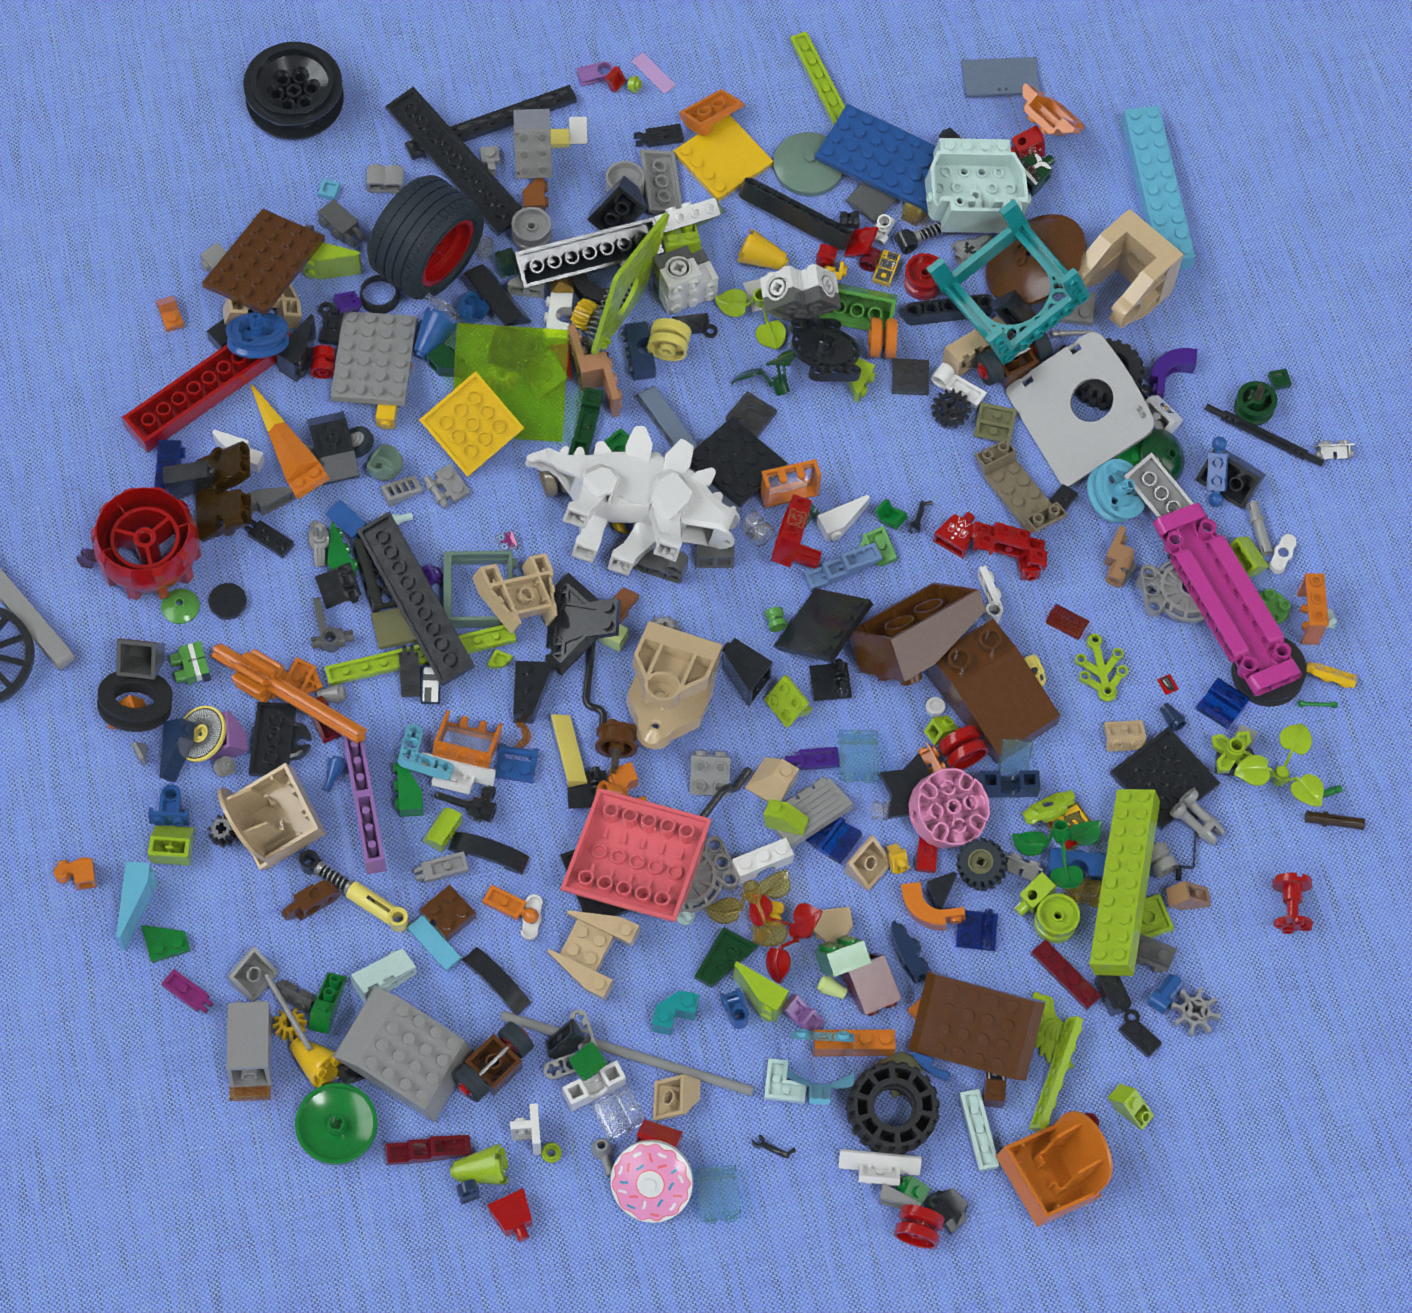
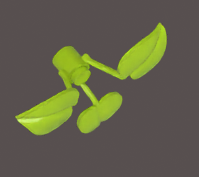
M761 288L754 291L749 301L747 294L741 289H730L715 296L719 309L730 317L743 316L746 311L745 306L748 307L754 302L755 306L763 309L766 323L757 328V341L761 345L772 349H779L784 344L786 338L785 327L779 320L769 323L767 313L764 310Z
M1304 724L1290 725L1281 731L1279 736L1280 744L1284 749L1290 750L1283 766H1278L1273 772L1272 768L1268 767V761L1265 757L1251 755L1242 760L1235 770L1234 776L1253 786L1265 785L1270 777L1276 786H1283L1285 783L1289 784V782L1295 781L1291 784L1290 789L1292 795L1297 800L1314 807H1321L1324 793L1322 781L1312 774H1305L1301 779L1299 777L1289 778L1290 772L1286 768L1293 752L1298 755H1304L1311 747V733Z

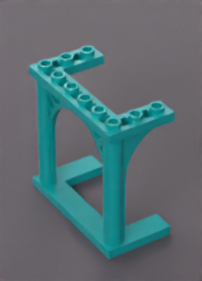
M1014 199L999 210L1008 227L951 272L941 257L926 268L943 295H947L990 345L1003 365L1011 362L1018 353L1026 350L1033 341L1041 338L1048 329L1055 327L1062 318L1070 315L1077 306L1085 303L1091 296L1075 268L1073 267L1068 271L1033 232ZM1018 239L1046 271L1050 281V293L1044 307L1033 318L1014 325L1000 324L991 320L960 284ZM1061 293L1066 295L1060 301H1055L1053 299V297L1056 294ZM1011 330H1016V336L1009 340L1008 333Z

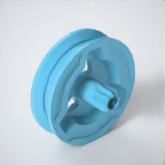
M1111 459L1098 465L1090 473L1087 482L1088 497L1093 508L1102 518L1113 523H1122L1136 517L1143 511L1146 505L1134 491V481L1132 479H1124L1123 476L1134 466L1122 459ZM1109 476L1114 481V483H1110L1108 479ZM1114 499L1116 500L1115 505L1111 502Z

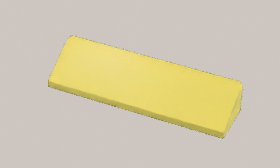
M552 714L551 721L568 787L587 784L570 715Z

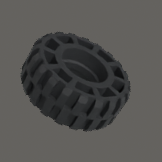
M887 1061L882 1064L877 1063L869 1069L867 1068L853 1084L846 1102V1109L848 1111L847 1121L852 1126L851 1131L854 1136L857 1135L861 1139L859 1142L864 1146L868 1145L874 1152L880 1151L888 1154L903 1155L908 1151L917 1149L932 1134L939 1119L938 1109L940 1108V1101L936 1097L937 1090L935 1086L932 1087L930 1084L931 1079L927 1075L921 1074L920 1069L916 1066L912 1068L908 1066V1063L902 1061L900 1063ZM895 1073L902 1076L895 1078ZM895 1090L902 1093L909 1100L912 1111L906 1123L901 1126H890L883 1123L877 1117L874 1103L881 1092Z

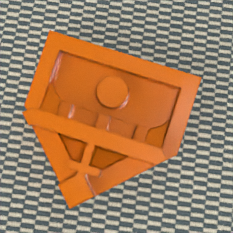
M296 657L284 680L307 694L323 689L316 666Z

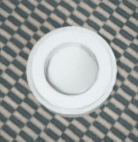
M939 697L930 698L926 703V712L932 717L941 716L945 710L944 701Z

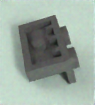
M1140 933L1136 963L1142 966L1145 963L1152 966V970L1163 974V971L1168 972L1177 948Z

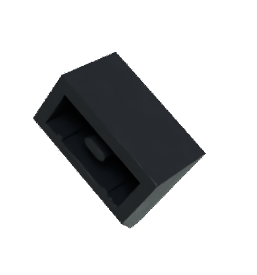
M1015 290L988 303L1006 325L1023 323L1036 315Z

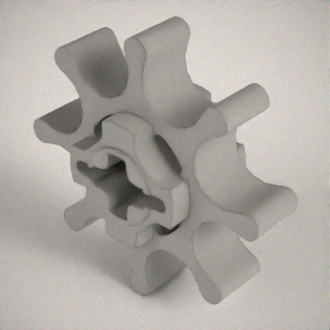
M1202 987L1198 988L1196 997H1189L1184 989L1181 990L1179 996L1184 1000V1004L1172 1003L1170 1006V1010H1176L1181 1014V1018L1175 1020L1174 1027L1181 1023H1186L1190 1027L1189 1037L1193 1036L1195 1027L1203 1028L1205 1034L1209 1035L1212 1029L1208 1026L1207 1020L1213 1019L1218 1022L1221 1018V1014L1212 1013L1210 1010V1006L1216 1004L1217 998L1214 997L1210 1001L1203 1000L1201 997Z

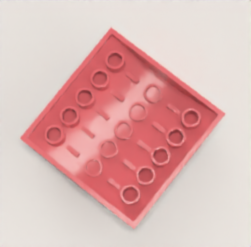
M598 788L560 891L676 922L688 898L698 870L711 819Z

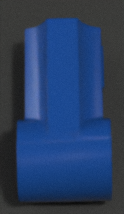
M1170 973L1159 989H1155L1146 1003L1163 1015L1173 1002L1172 999L1184 985L1181 978Z

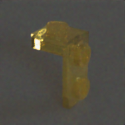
M906 202L903 206L901 219L918 226L926 212Z

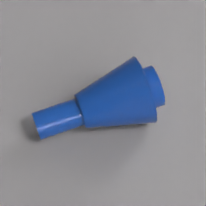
M338 756L328 758L327 780L323 788L324 791H331L334 781H336L347 764L344 763L343 758Z

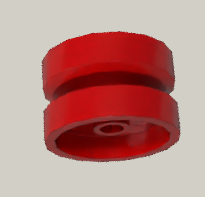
M920 253L909 259L905 269L904 287L911 297L918 300H930L940 294V289L926 269L939 259L937 256L930 253Z
M974 725L965 726L952 732L939 743L938 747L943 756L948 757L946 762L950 768L964 770L978 763L988 754L989 749L983 740H979L981 735Z
M910 1204L902 1205L899 1219L902 1222L897 1223L894 1236L898 1240L918 1248H937L940 1238L937 1232L942 1230L945 1218L929 1208Z

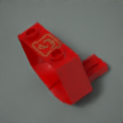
M795 494L792 495L775 541L771 561L789 568L793 561L814 569L819 566L822 552L800 544L812 500Z

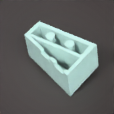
M402 948L351 974L354 989L365 1003L375 987L390 992L417 974V969Z

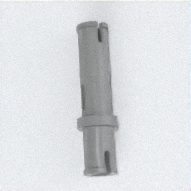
M1251 501L1246 506L1251 517L1250 524L1254 527L1262 556L1271 555L1273 549L1264 524V515H1261L1258 501Z

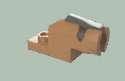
M1119 526L1104 562V565L1109 566L1105 580L1108 584L1117 588L1125 585L1137 566L1134 562V550L1125 546L1128 536L1125 535L1127 528Z

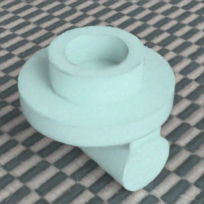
M1327 609L1329 626L1326 629H1334L1337 623L1336 617L1332 609Z
M681 912L677 922L682 925L691 924L695 919V912Z

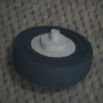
M356 426L351 428L349 432L355 456L359 458L371 450L374 444V436L366 427Z

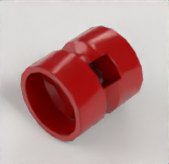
M328 345L314 346L311 350L310 374L318 379L333 377L335 349Z

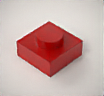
M616 66L604 78L612 92H617L626 81L620 67Z

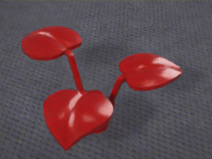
M755 893L752 895L749 904V917L754 925L763 926L768 919L772 922L790 926L789 934L793 937V940L780 945L778 949L775 947L770 948L766 956V968L770 977L776 983L781 984L791 965L790 955L783 948L793 943H799L800 939H809L823 911L808 903H800L796 906L793 913L795 923H790L770 917L769 915L773 910L771 900L762 893Z

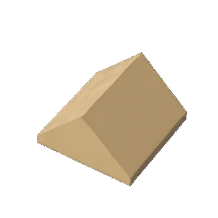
M873 835L850 858L845 868V874L868 891L890 867L889 856Z

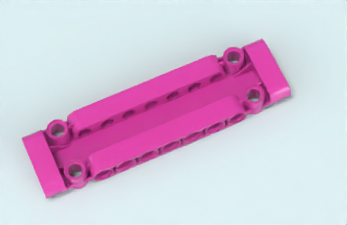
M1194 503L1157 518L1153 522V526L1164 543V551L1170 555L1173 567L1231 663L1236 664L1238 675L1245 679L1254 696L1262 695L1299 679L1302 676V672L1290 656L1291 647L1283 643L1284 636L1225 537L1216 533V523L1208 519L1201 504Z

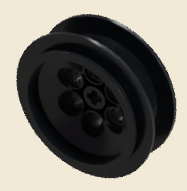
M284 42L273 45L260 52L251 61L244 75L243 88L247 110L251 119L261 130L277 138L298 140L320 134L336 121L343 108L344 91L339 66L330 54L315 45L305 42Z

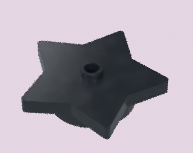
M919 753L903 770L884 771L879 774V778L889 792L888 819L910 816L909 801L912 789L915 788L921 779L931 775Z

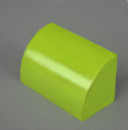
M1237 537L1229 544L1249 578L1256 576L1269 567L1250 537Z
M443 808L422 842L443 852L463 822L462 814L451 808Z

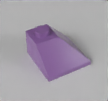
M228 710L222 713L226 721V735L223 744L207 760H217L223 756L236 758L248 751L247 733Z

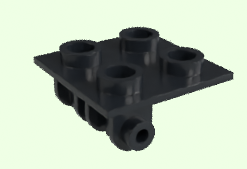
M350 562L315 576L326 609L348 600L351 603H357L359 596L362 595Z
M838 658L834 660L833 664L809 666L814 701L852 698L847 662L844 663L842 659Z
M593 766L591 771H585L587 784L568 787L567 784L568 809L591 808L599 782L606 781V770H600L599 766Z

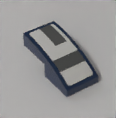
M422 666L421 704H440L441 684L431 666Z

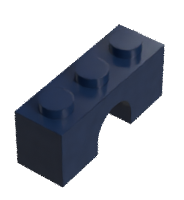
M647 321L625 324V331L622 332L623 343L627 342V347H625L626 358H630L628 370L629 374H633L634 381L656 378L653 353L645 354L639 351L640 348L648 345L650 336Z
M1020 770L1019 774L1015 776H1002L1000 771H981L978 779L988 798L1038 797L1040 791L1039 770Z

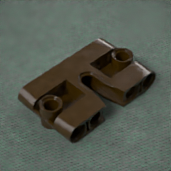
M244 441L224 449L216 447L212 450L211 454L196 460V462L207 460L214 467L216 474L215 478H213L212 486L196 492V522L199 539L203 542L216 538L220 534L231 536L235 533L236 529L251 523V494H245L241 492V489L228 490L251 477L250 449Z

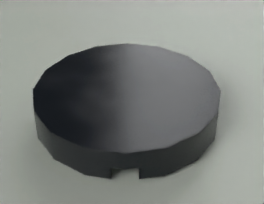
M224 583L211 591L208 603L211 612L218 618L231 620L244 612L247 598L240 586L234 583Z

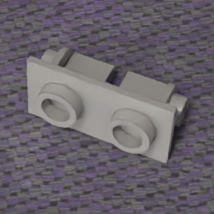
M1339 440L1338 444H1331V441H1319V444L1314 446V448L1319 449L1315 455L1321 459H1333V452H1336V459H1350V457L1354 456V450H1351L1350 447L1354 446L1355 443H1349V440Z
M1013 852L1011 855L1006 854V857H1009L1007 861L1008 871L1018 875L1020 868L1024 869L1021 877L1031 881L1039 875V870L1043 871L1044 869L1040 867L1041 863L1031 859L1029 862L1022 860L1023 856Z

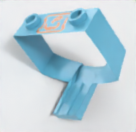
M807 1029L791 1031L789 1052L791 1039L854 1042L855 1057V1034H849L848 1031H838L837 1033L810 1032ZM789 1068L787 1077L809 1087V1104L830 1105L832 1088L853 1086L855 1070L847 1077L832 1081V1084L810 1083L809 1080L798 1076Z

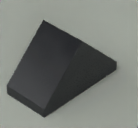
M952 872L927 881L926 890L935 909L942 910L955 882L957 873Z

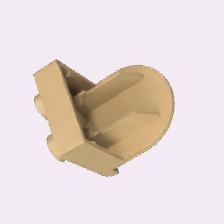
M284 763L236 793L225 787L218 790V799L229 824L243 845L251 852L259 870H265L326 835L295 769L287 763Z

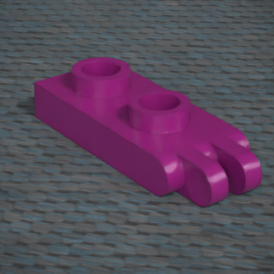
M175 969L161 983L163 988L195 1012L201 1010L206 1014L209 1010L203 1006L204 1003L209 1007L214 1005L209 1000V994Z

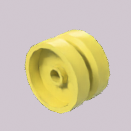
M672 318L655 320L652 324L651 336L648 340V352L665 361H680L684 359L687 355L688 343L692 333L690 327Z

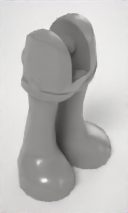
M1192 788L1171 809L1170 815L1175 819L1180 818L1192 827L1201 839L1211 845H1215L1218 840L1212 832L1222 836L1225 830L1216 817L1213 818L1197 803L1196 800L1199 793L1195 788ZM1187 808L1191 810L1197 817H1199L1204 824L1202 825L1201 823H1199L1187 811Z

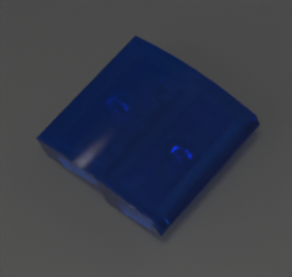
M1218 677L1195 709L1228 730L1250 698Z
M839 817L807 838L806 841L833 861L841 864L862 836V832L845 823L844 818Z

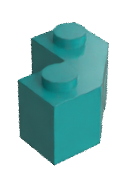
M679 990L657 1004L651 1032L671 1035L675 1017L695 1021L699 994Z

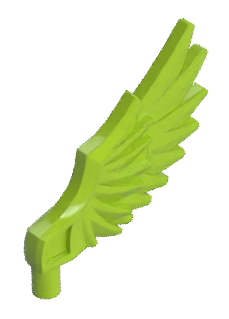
M1035 991L1032 998L1046 1002L1035 1048L1038 1049L1040 1047V1056L1042 1057L1045 1053L1047 1063H1051L1052 1056L1054 1057L1065 1023L1056 1015L1054 999ZM1070 1059V1061H1069V1063H1070L1069 1068H1070V1069H1074V1065H1073V1063H1072V1061H1071V1059Z

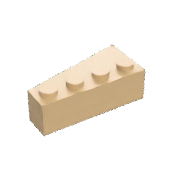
M998 316L991 319L997 323L1005 324ZM975 329L945 347L942 363L950 365L954 369L955 374L961 377L975 367V357L988 351L991 347ZM1012 330L1008 333V339L1011 338Z

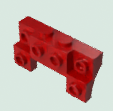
M975 521L971 526L970 536L973 538L975 551L982 549L989 551V555L996 552L1021 560L1026 556L1027 566H1030V564L1042 567L1041 570H1045L1047 567L1045 541L1030 537L1031 532L999 522H995L991 526Z

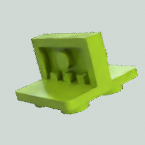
M784 675L764 699L786 728L790 727L797 718L809 715L813 710L807 698L788 675Z

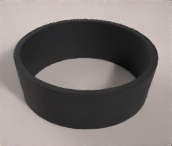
M374 275L363 282L360 299L363 308L368 312L386 314L396 308L400 300L398 288L381 275ZM383 281L394 286L395 295L388 303L375 305L364 298L363 290L373 282Z

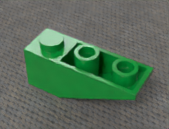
M332 522L327 561L329 571L350 562L355 577H357L356 570L359 569L355 558L351 559L349 555L351 553L349 545L347 543L344 544L342 541L344 536L340 527L336 528L334 522Z
M394 762V774H398V780L394 781V790L398 792L399 799H395V810H399L400 817L424 816L423 795L420 786L409 769L401 767L398 762Z
M327 973L310 1012L309 1030L329 1034L346 984V976Z

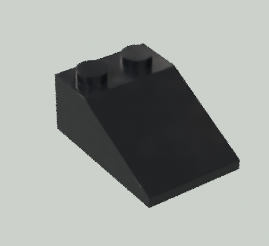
M312 314L289 337L288 346L282 352L276 354L279 371L295 382L303 378L308 372L311 350L314 347L317 335Z

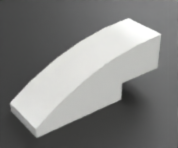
M213 430L215 443L223 449L241 441L247 443L250 449V470L260 473L265 462L263 452L251 449L249 440Z

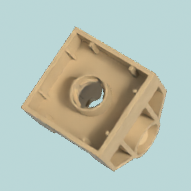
M1128 209L1105 229L1089 247L1078 274L1086 288L1102 283L1115 270L1132 283L1112 306L1113 313L1109 317L1116 326L1123 328L1129 323L1144 318L1173 292L1184 254L1136 213Z
M648 621L634 653L632 666L636 674L628 691L626 701L637 728V739L643 746L650 749H662L668 746L672 740L700 727L714 693L722 644ZM657 724L659 728H653L652 725Z

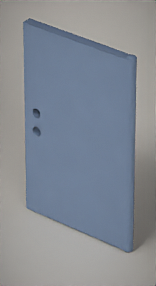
M1036 58L961 60L966 97L1023 95L1022 86L1025 83L1032 85L1040 92Z

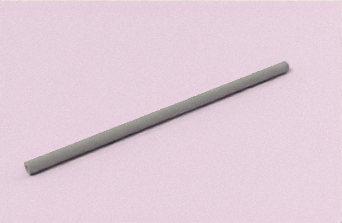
M506 1011L502 1012L500 1019L501 1021H511L518 1026L551 1036L560 1029L559 1027ZM584 1035L585 1040L581 1043L587 1044L590 1042L591 1037ZM595 1038L600 1051L679 1075L685 1074L702 1082L748 1096L752 1095L754 1086Z

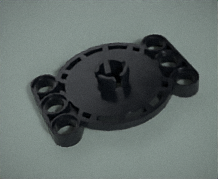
M797 318L793 319L790 323L789 331L793 334L791 340L792 351L798 359L810 366L808 377L813 381L848 382L857 381L860 378L861 368L855 365L860 356L859 345L849 334L841 330V322L836 319Z

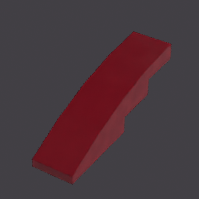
M470 1135L430 1136L428 1139L408 1140L403 1143H386L384 1145L386 1166L448 1160L472 1154Z

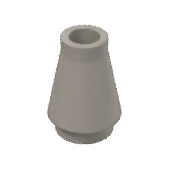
M340 684L323 690H317V697L323 696L327 702L342 703V701H346L345 686H340Z

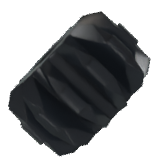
M225 814L223 817L217 815L216 821L211 820L213 825L207 828L210 831L208 836L212 839L213 844L225 848L226 845L232 846L233 841L239 842Z

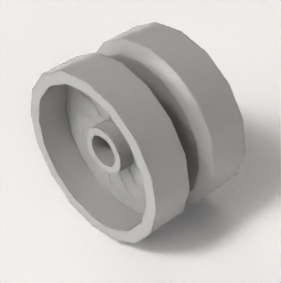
M619 161L608 168L606 172V194L625 176L638 186L644 197L645 173L638 164L630 161Z
M526 207L516 212L512 218L511 229L513 244L518 250L522 251L551 243V220L544 210L537 207Z

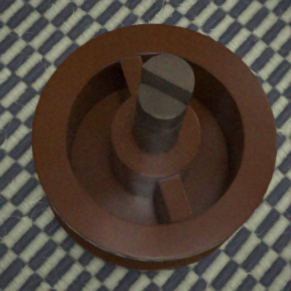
M608 719L607 722L600 724L596 729V735L599 739L595 743V750L605 757L612 758V774H616V769L619 768V759L632 757L638 751V745L635 743L637 740L636 725L620 722L616 719Z

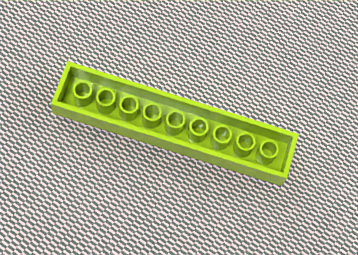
M1117 789L1089 962L1095 975L1134 976L1160 800L1155 790Z

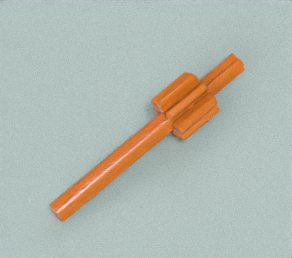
M222 643L219 646L215 645L212 650L214 652L211 657L235 671L236 673L232 675V682L235 683L237 688L257 700L266 703L269 698L274 700L276 697H279L356 744L359 741L363 742L366 738V728L283 680L287 677V670L284 669L281 663L256 649L251 650L250 654L245 652L243 655H240Z

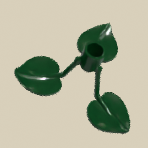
M790 349L778 355L777 359L765 363L766 366L776 365L778 375L772 377L773 381L770 380L762 368H755L740 373L733 379L731 384L733 385L738 380L763 375L768 381L769 386H773L776 396L790 392L786 377V366H790L791 361L796 355ZM780 365H782L783 374H781Z

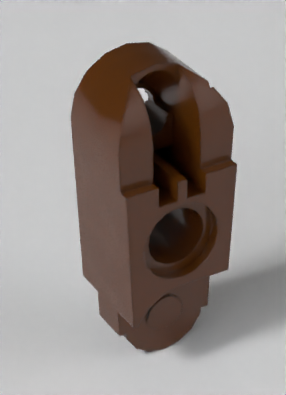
M327 880L320 881L315 885L311 884L293 895L294 902L286 906L281 914L286 921L296 917L302 921L336 901L341 893L333 883Z

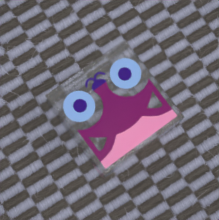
M513 530L495 535L499 551L519 549Z

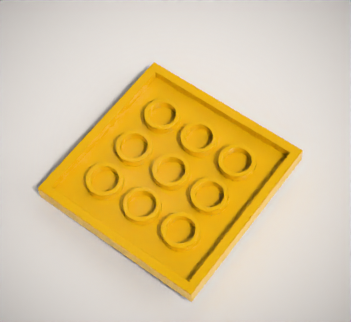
M730 115L712 125L713 130L708 135L701 136L697 134L673 150L675 157L718 202L742 187L745 178L754 179L772 167L774 162Z
M476 371L419 419L467 477L525 429Z

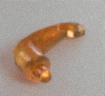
M517 722L516 727L521 728L522 739L518 741L515 747L523 748L530 742V730L525 723Z

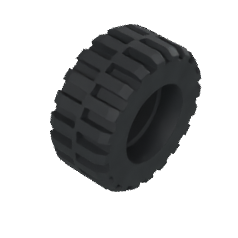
M1106 338V341L1123 362L1140 390L1145 370L1142 358L1138 357L1139 353L1135 349L1132 350L1131 345L1128 343L1123 344L1121 340L1112 341V338ZM1100 380L1086 381L1075 390L1077 396L1081 395V400L1084 403L1088 402L1092 408L1096 406L1099 407V410L1105 411V409H1109L1110 411L1113 405V392L1110 386Z

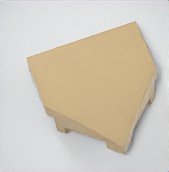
M850 907L822 910L823 913L813 930V933L816 934L815 938L821 939L824 942L834 943L837 942L836 938L850 935L853 928Z

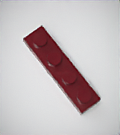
M1046 939L1031 952V955L1086 1011L1101 998L1102 995Z

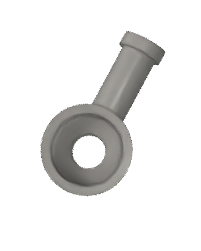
M600 1138L592 1144V1154L595 1158L602 1160L606 1176H611L613 1167L609 1156L612 1153V1146L608 1140ZM604 1144L605 1148L600 1149L598 1148V1145Z

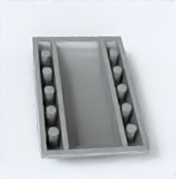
M375 987L333 1057L430 1121L435 1122L456 1086L453 1075L465 1065L464 1061L474 1052L464 1039L399 996Z

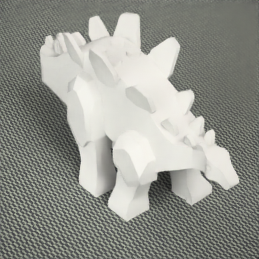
M645 426L634 427L625 446V452H611L604 441H599L595 445L593 455H585L582 447H578L574 455H568L569 447L564 446L560 452L552 448L529 454L525 461L527 467H535L540 471H549L555 475L574 500L569 502L562 520L579 527V536L576 539L571 556L593 563L604 529L609 522L634 523L633 530L625 542L613 550L607 568L629 576L631 569L653 548H655L653 554L676 562L682 542L710 546L717 549L732 547L735 539L729 529H733L738 525L740 517L735 506L730 508L722 503L723 495L721 492L712 494L708 489L716 474L714 468L700 470L696 473L689 469L694 450L693 445L684 439H680L666 453L665 457H662L658 452L651 453L653 444Z

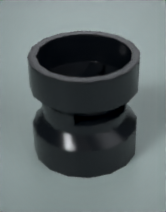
M840 211V224L852 227L853 229H859V211H852L851 213Z

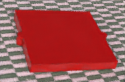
M875 226L855 229L844 256L858 257L859 255L869 254L879 228Z

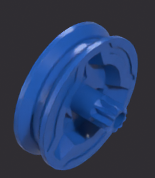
M254 312L240 315L231 320L226 326L228 349L232 353L245 358H265L282 352L289 344L288 324L285 319L272 313L264 315Z

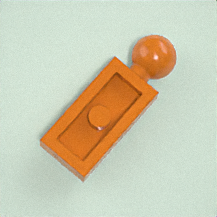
M494 885L490 886L482 900V904L518 921L521 915L525 922L530 924L535 923L539 918L536 909H525L526 901Z

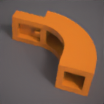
M921 882L901 884L904 905L910 916L920 925L932 930L944 931L947 930L946 923L959 924L966 920L964 907L940 910L929 906L923 898Z

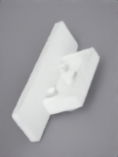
M716 198L692 204L690 201L681 204L680 209H676V206L665 209L666 213L670 214L664 232L720 215ZM663 214L654 216L656 222L660 219V217Z
M421 752L448 761L454 766L450 779L443 780L433 777L432 786L470 794L474 782L487 786L494 785L496 774L494 769L478 767ZM422 762V765L430 766L429 764Z
M841 1149L838 1167L841 1169L859 1170L858 1182L899 1186L900 1174L920 1175L922 1157Z

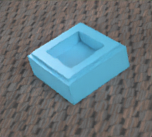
M323 179L318 191V197L336 200L341 183Z

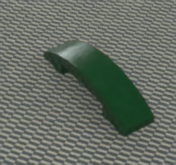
M585 387L569 455H574L578 447H582L585 455H589L600 413L603 390Z

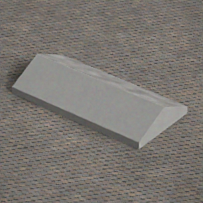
M640 149L641 165L645 173L648 212L660 215L666 212L665 209L676 206V209H680L682 199L675 153L672 151Z
M1152 452L1123 476L1125 480L1132 479L1134 481V491L1157 518L1194 504Z

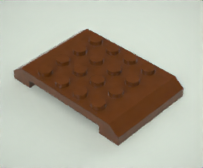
M928 970L908 1049L1011 1079L1026 1081L1046 1002L973 984Z

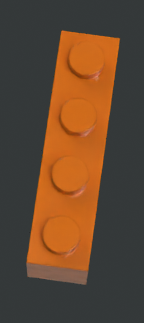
M814 1030V1032L829 1033L848 1031L849 1034H855V1056H892L896 1050L895 1030ZM813 1040V1057L854 1056V1042Z

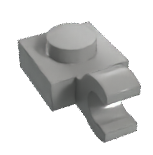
M498 146L480 147L482 164L488 166V170L495 176V165H500Z

